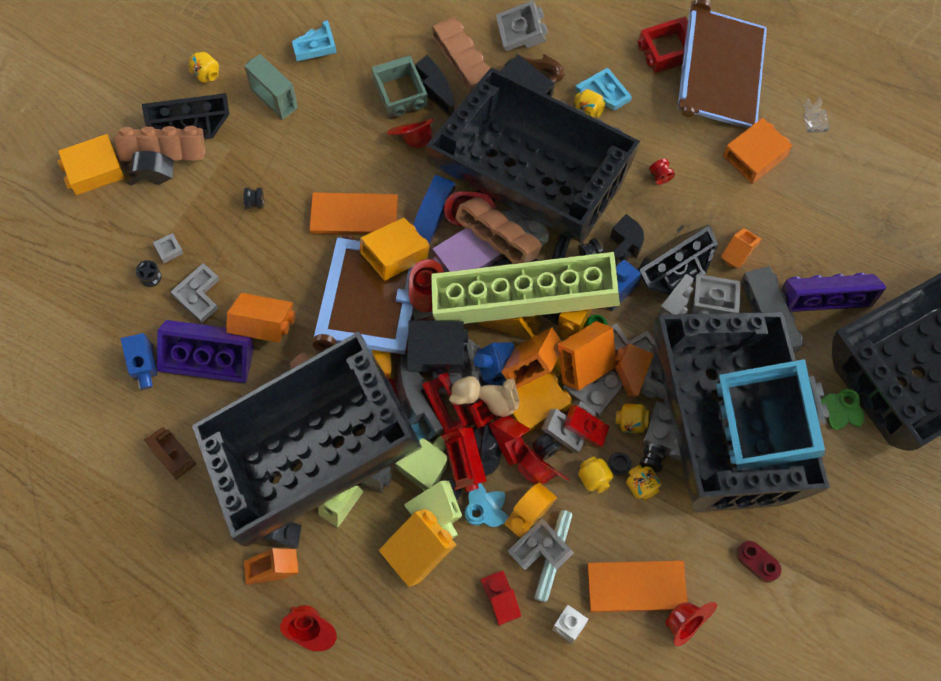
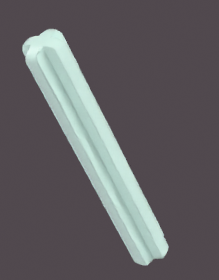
M561 510L554 531L565 542L572 513ZM545 559L534 596L540 602L548 600L556 574V569L547 559Z

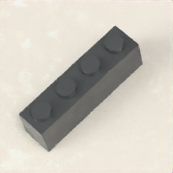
M770 266L745 272L741 284L753 313L783 312L794 354L798 353L803 345V336L800 331H797L794 324V315L788 310L786 305V296L779 289L777 275L772 272Z

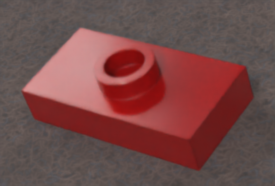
M578 405L570 407L564 423L565 428L595 447H603L610 427Z

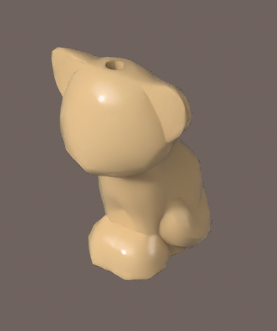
M467 376L457 380L451 388L452 395L449 398L451 403L457 405L472 404L481 399L487 404L492 414L501 417L511 415L518 409L520 402L514 379H507L503 386H481L474 376Z

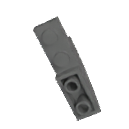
M405 351V355H400L395 366L397 397L411 426L418 423L427 441L431 442L437 439L443 428L438 417L435 416L430 408L428 399L423 396L426 392L422 385L426 382L419 372H408V354Z

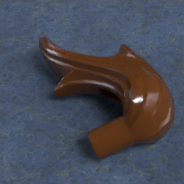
M543 54V59H529L521 56L537 70L549 72L552 75L549 79L554 83L561 81L565 75L562 65Z

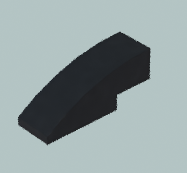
M426 55L415 64L416 70L423 82L427 97L450 117L454 112V100L451 89L442 71Z

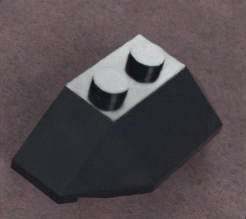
M227 93L142 104L144 121L147 127L162 130L168 126H173L176 129L195 126L203 129L204 139L214 138L230 115Z
M710 225L679 235L646 256L637 269L641 273V278L646 288L670 295L686 274L694 278L693 282L697 274L705 275L712 261L714 251L718 246Z

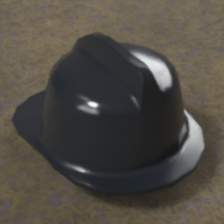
M489 423L479 428L473 427L485 476L492 474L498 468L502 454Z

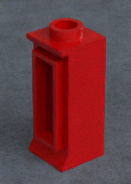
M448 373L441 374L438 378L422 384L445 433L466 428L465 425L471 423L462 404H453L460 418L453 422L437 390L444 386L449 397L452 395L451 388L453 385Z
M473 428L457 429L441 435L445 442L456 484L455 490L464 488L465 492L479 489L478 484L485 483L487 480Z

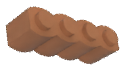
M451 17L433 25L432 35L437 45L442 49L446 59L452 65L455 73L461 79L466 90L470 93L491 67L484 63L482 53L474 48L472 38L464 33L462 23Z
M168 126L162 130L154 129L153 127H144L141 130L124 127L118 130L115 135L120 161H132L133 153L139 151L157 152L174 161L181 159L201 160L204 159L206 153L203 129L195 126H187L184 129Z
M474 197L459 205L455 217L457 221L465 228L472 229L474 234L481 240L489 242L497 252L505 254L513 264L531 262L538 257L542 247L539 240L525 233L518 224L508 221L503 213L492 209L482 198Z

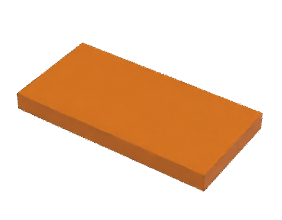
M313 192L310 234L367 235L397 221L398 194Z
M684 561L587 564L590 613L673 611L678 604L687 602Z

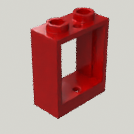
M685 16L641 30L637 41L640 51H643L646 56V63L648 67L652 68L654 74L683 65L688 20ZM676 33L684 49L660 56L652 41Z

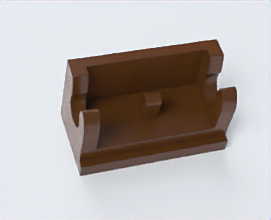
M162 427L144 439L149 448L176 480L197 464L169 429L166 430Z

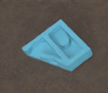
M328 20L322 22L323 27L314 31L311 29L304 36L292 41L297 61L337 53Z
M609 68L602 70L575 87L577 93L590 89L601 94L605 106L614 111L630 102L632 98Z

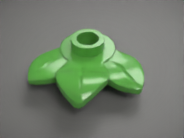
M845 389L839 394L830 393L821 400L822 404H827L830 415L828 421L832 429H842L849 422L858 428L862 425L864 412L859 406V395L854 390ZM844 398L849 399L851 401V404H847L844 401Z

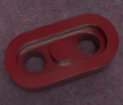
M745 541L737 549V558L740 563L761 581L771 583L781 575L780 563L756 542ZM747 549H752L754 556L748 555ZM766 565H770L773 568L772 573L766 570Z

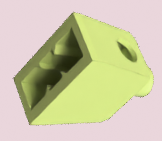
M440 435L433 444L422 438L419 440L422 445L421 449L395 463L396 470L424 491L439 482L449 464V457L443 453L446 450L445 442Z
M449 481L438 482L404 504L411 515L416 511L427 509V511L432 512L436 516L438 524L447 530L453 539L458 536L452 523L460 519L462 514Z
M358 486L352 487L318 507V515L338 528L364 491Z

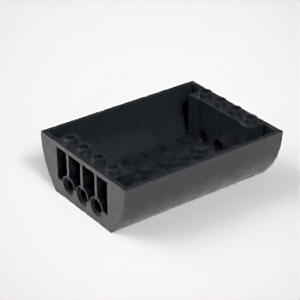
M491 67L426 145V159L430 166L583 244L621 188L636 155L640 141ZM486 154H493L496 157L490 158ZM505 163H511L514 166L507 167ZM542 182H548L551 185L545 186ZM561 191H566V192H568L570 195L565 196V195H562L560 192H561Z
M941 273L837 330L832 340V359L835 371L848 389L854 390L859 395L861 407L888 444L901 450H917L941 436ZM912 370H919L922 373V378H916L912 374ZM897 379H898V380H901V381L904 383V386H905L904 389H903V387L899 384V382L897 381Z
M783 312L658 315L653 323L652 330L692 509L695 512L782 506L808 498L830 488L822 457L739 471L737 470L736 463L735 467L732 468L726 462V458H730L729 450L733 449L732 441H729L728 446L721 441V436L726 437L725 427H729L728 418L723 419L720 405H725L724 398L718 397L719 402H716L711 398V393H715L718 396L716 384L721 383L719 377L721 374L796 361ZM706 371L713 375L714 381L706 377ZM797 375L729 387L743 459L812 447Z
M359 331L192 425L231 537L244 547L252 545L422 448L385 372ZM366 428L363 435L356 436L360 429ZM345 440L342 447L335 448L339 441ZM298 464H303L299 471L293 472ZM282 475L281 480L273 484L275 477Z

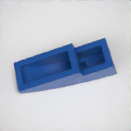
M436 174L413 224L416 231L422 238L428 241L429 245L445 215V201L455 192V182Z

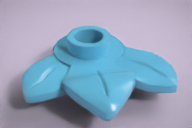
M478 484L479 489L469 493V504L465 509L466 520L472 525L484 523L490 527L504 524L509 518L505 512L501 511L505 501V493L500 491L486 493L483 485ZM479 511L481 515L476 518L473 517L472 512Z

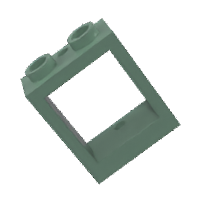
M261 54L247 62L244 68L251 91L283 120L298 108L293 84Z
M410 55L371 67L373 81L389 118L399 117L404 113L420 110L428 106L427 92ZM409 75L417 95L390 103L382 83Z

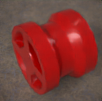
M660 159L649 167L650 173L655 176L654 180L657 185L665 184L675 176L673 169L669 168L670 163L667 159Z

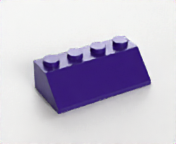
M856 273L849 276L836 274L831 277H822L821 275H815L810 278L791 277L786 279L781 290L786 296L788 310L791 312L873 307L885 291L886 286L874 274Z
M166 320L157 330V371L241 383L247 382L254 351V338L226 333V328L171 320Z

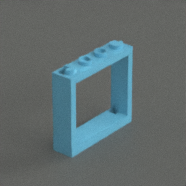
M805 359L719 375L721 383L716 384L718 397H723L725 405H720L722 418H728L729 427H725L727 441H732L733 449L729 450L731 464L736 463L738 471L825 456V447ZM797 375L812 447L743 459L729 387Z

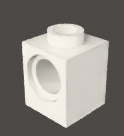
M567 605L552 630L573 644L586 625L588 618Z

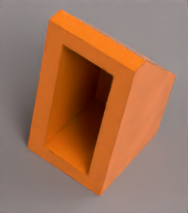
M743 228L733 236L721 258L725 260L724 262L728 266L740 269L762 239Z
M630 343L618 349L615 360H617L615 368L627 396L635 398L640 393L654 354Z
M272 548L245 560L246 585L284 580L298 574L296 549Z

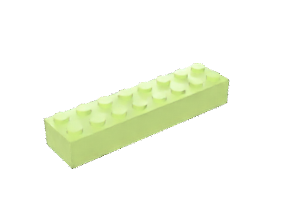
M614 252L432 274V307L435 321H464V324L620 306Z

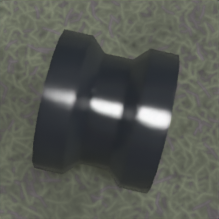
M257 187L256 190L244 188L245 209H251L252 207L264 208L262 187Z
M595 238L589 240L588 244L578 246L580 256L604 253L600 243Z
M145 260L137 265L136 274L141 284L145 287H154L160 283L162 275L156 263Z
M548 433L541 435L532 444L533 448L540 452V457L543 461L549 459L561 449V445L555 442Z
M645 446L643 450L645 455L640 460L639 465L642 468L650 466L654 472H661L663 468L661 463L666 458L667 453L655 446Z

